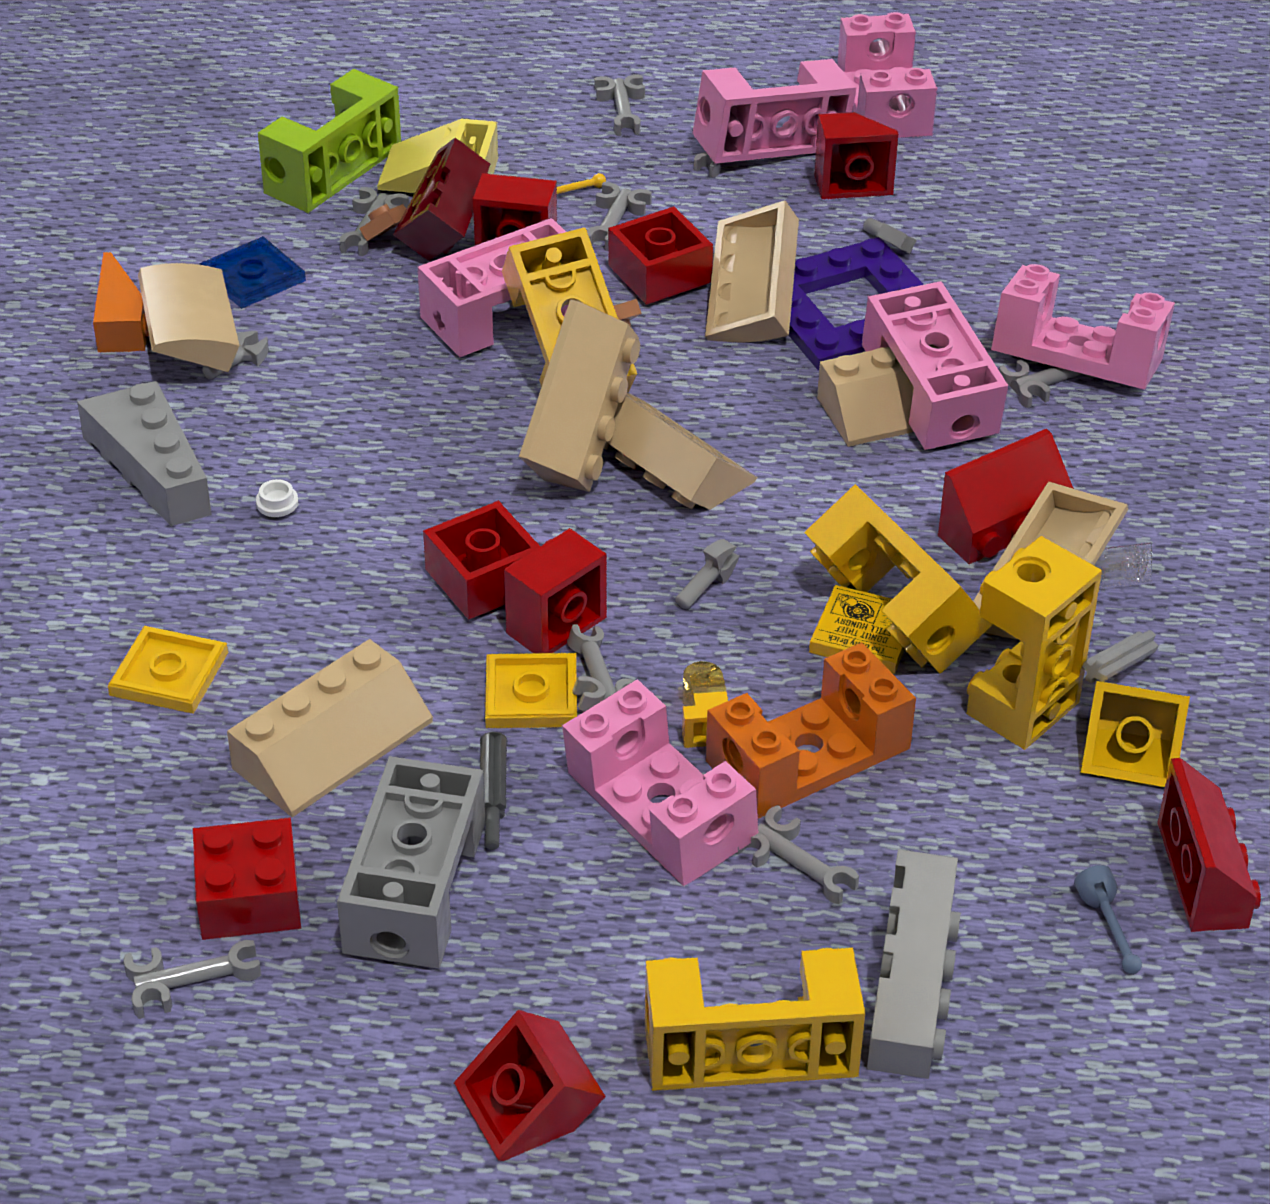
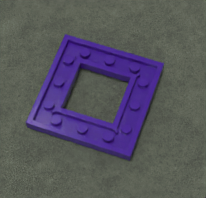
M879 237L795 260L789 337L817 370L820 368V361L866 352L862 346L865 319L834 327L806 294L864 277L879 294L924 285Z

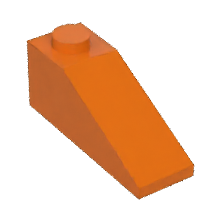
M103 252L93 318L98 353L145 351L149 332L142 294L111 252Z

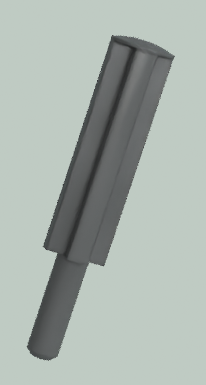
M488 732L480 738V769L483 770L485 847L490 850H495L499 847L500 819L505 816L507 738L499 732Z

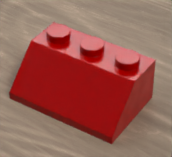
M1047 429L1041 430L945 472L938 537L969 565L985 557L990 558L1000 550L1007 548L1048 482L1073 488L1052 433Z
M1171 758L1158 818V826L1191 932L1249 929L1253 911L1260 907L1261 894L1257 880H1251L1248 872L1247 848L1244 843L1238 842L1235 833L1236 817L1232 807L1226 806L1220 787L1183 759Z

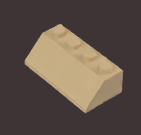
M572 299L569 301L519 457L544 481L590 492L593 480L596 481L602 471V452L606 441H610L614 434V415L618 403H621L626 396L628 389L626 378L630 365L634 364L638 359L640 341L638 335L628 323Z
M934 344L929 345L932 348L940 349L936 347ZM882 347L867 352L820 361L817 399L848 447L914 432L909 425L914 386L890 347Z
M627 392L624 400L618 403L614 415V434L610 441H606L604 449L608 450L611 445L618 450L614 456L616 459L633 469H636L638 465L644 468L646 471L643 477L659 488L664 489L666 485L670 486L675 490L671 497L684 506L693 509L698 504L711 510L756 481L757 477L646 401Z
M368 639L227 730L232 769L288 815L294 817L431 724L433 716L401 662L371 639Z

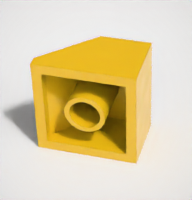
M1096 681L1081 773L1165 787L1171 758H1180L1190 697Z

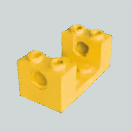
M586 227L509 246L502 268V275L513 306L526 305L545 360V365L539 379L542 387L564 320L561 308L568 305L570 299L584 303L618 319ZM634 364L630 365L626 378L628 381L627 392H629L637 376Z
M856 484L804 532L815 544L810 553L827 569V572L840 586L848 587L851 584L856 590L868 592L894 566L906 578L912 579L881 611L893 623L886 630L921 668L929 662L939 674L942 673L992 626L990 622L979 616L980 609L964 589Z
M1040 536L1026 548L1018 549L1009 562L999 570L991 571L984 578L980 587L982 599L979 616L1019 639L1020 642L1012 649H1005L999 655L995 666L990 670L979 671L972 677L967 687V694L969 695L967 715L1026 750L1080 702L1085 669L1082 666L1088 656L1102 575L1101 569Z
M821 948L818 950L801 951L800 975L803 996L798 997L797 1001L779 1000L772 1003L742 1005L729 1003L711 1007H704L698 957H672L662 960H647L645 969V1033L652 1091L859 1077L865 1009L853 948ZM758 1043H761V1044H762V1045H758V1046H750V1045L758 1044Z

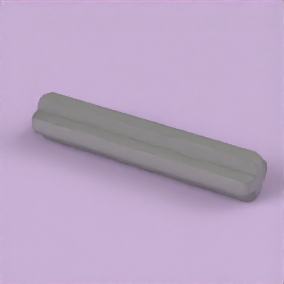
M1151 630L1144 633L1138 631L1090 657L1082 666L1087 672L1085 679L1090 683H1094L1097 680L1104 682L1155 653L1158 649V644L1154 641L1156 634Z

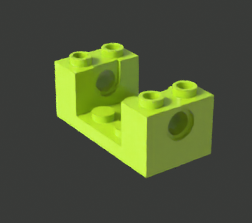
M353 68L330 84L331 101L335 108L334 119L315 131L281 116L257 132L264 194L309 213L386 159L392 145L401 142L397 86Z

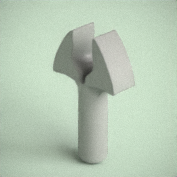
M868 218L863 224L866 232L909 254L917 241L898 229L873 218Z
M257 331L237 333L240 346L231 368L243 361H251L256 366H259L265 360L269 351L268 338L266 337L258 341ZM207 366L202 368L204 376L210 380L225 372Z
M720 539L703 550L706 564L676 596L675 601L679 607L686 610L689 609L715 579L722 584L727 582L739 559V555L733 552L737 546L725 539Z

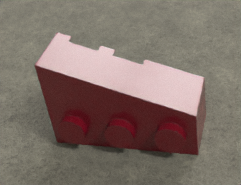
M456 137L437 151L393 235L429 261L440 253L447 254L455 243L466 235L473 215L475 191L482 173L487 174L491 164Z

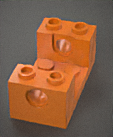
M861 642L824 659L820 699L773 720L767 721L762 716V709L748 693L708 709L706 762L713 769L726 761L756 789L757 816L759 819L765 816L771 807L778 805L783 808L910 749L916 697ZM813 745L820 750L813 753L808 750H799L798 747Z

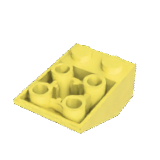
M459 119L393 144L377 189L415 193L437 151L455 137L489 162L491 165L487 174H494L498 161L497 122Z

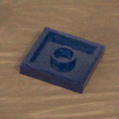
M264 236L199 263V265L222 269L228 298L241 309L306 281L305 271Z

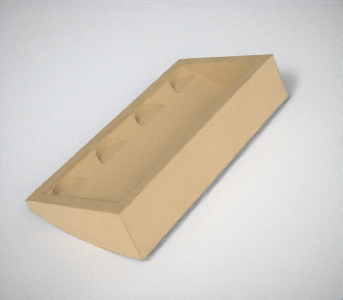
M786 200L718 221L705 337L709 341L746 343L771 340L789 335L799 219Z
M165 263L140 268L138 278L152 351L229 372L240 345L222 269L187 263Z
M1048 482L993 570H999L1011 560L1018 549L1026 548L1040 536L1095 565L1127 513L1128 505ZM980 591L973 600L979 609L982 599ZM993 624L985 632L988 634L997 635L1001 637L1017 639Z

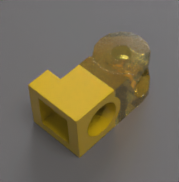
M699 661L688 665L684 670V706L682 716L684 748L706 746L707 710L728 701L723 673L716 664Z

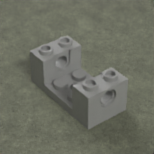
M392 756L388 757L337 900L343 954L440 969L452 931L449 896L451 884L460 856L475 857L485 826L483 770Z

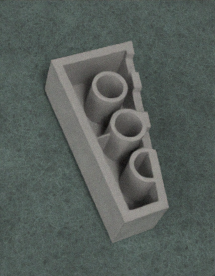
M157 381L141 383L130 388L77 401L83 439L90 446L95 445L100 450L101 457L109 465L113 463L122 472L123 479L130 486L135 485L142 492L143 499L170 526L212 515L207 477Z
M898 849L870 1038L868 1070L929 1079L931 1060L942 1061L946 1030L936 1028L937 1019L947 1020L951 989L941 988L942 979L952 981L956 950L946 949L947 941L957 942L961 912L951 911L958 858Z

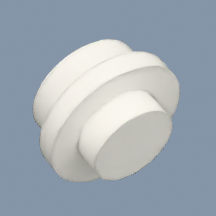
M277 479L265 482L261 485L256 496L258 511L270 517L288 515L298 506L297 492L289 482Z

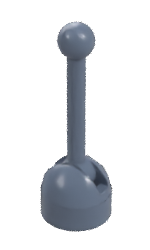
M1105 865L1089 867L1077 875L1074 885L1080 898L1088 906L1094 908L1101 907L1122 953L1123 970L1128 974H1136L1142 968V961L1137 955L1132 953L1110 905L1118 890L1113 873Z

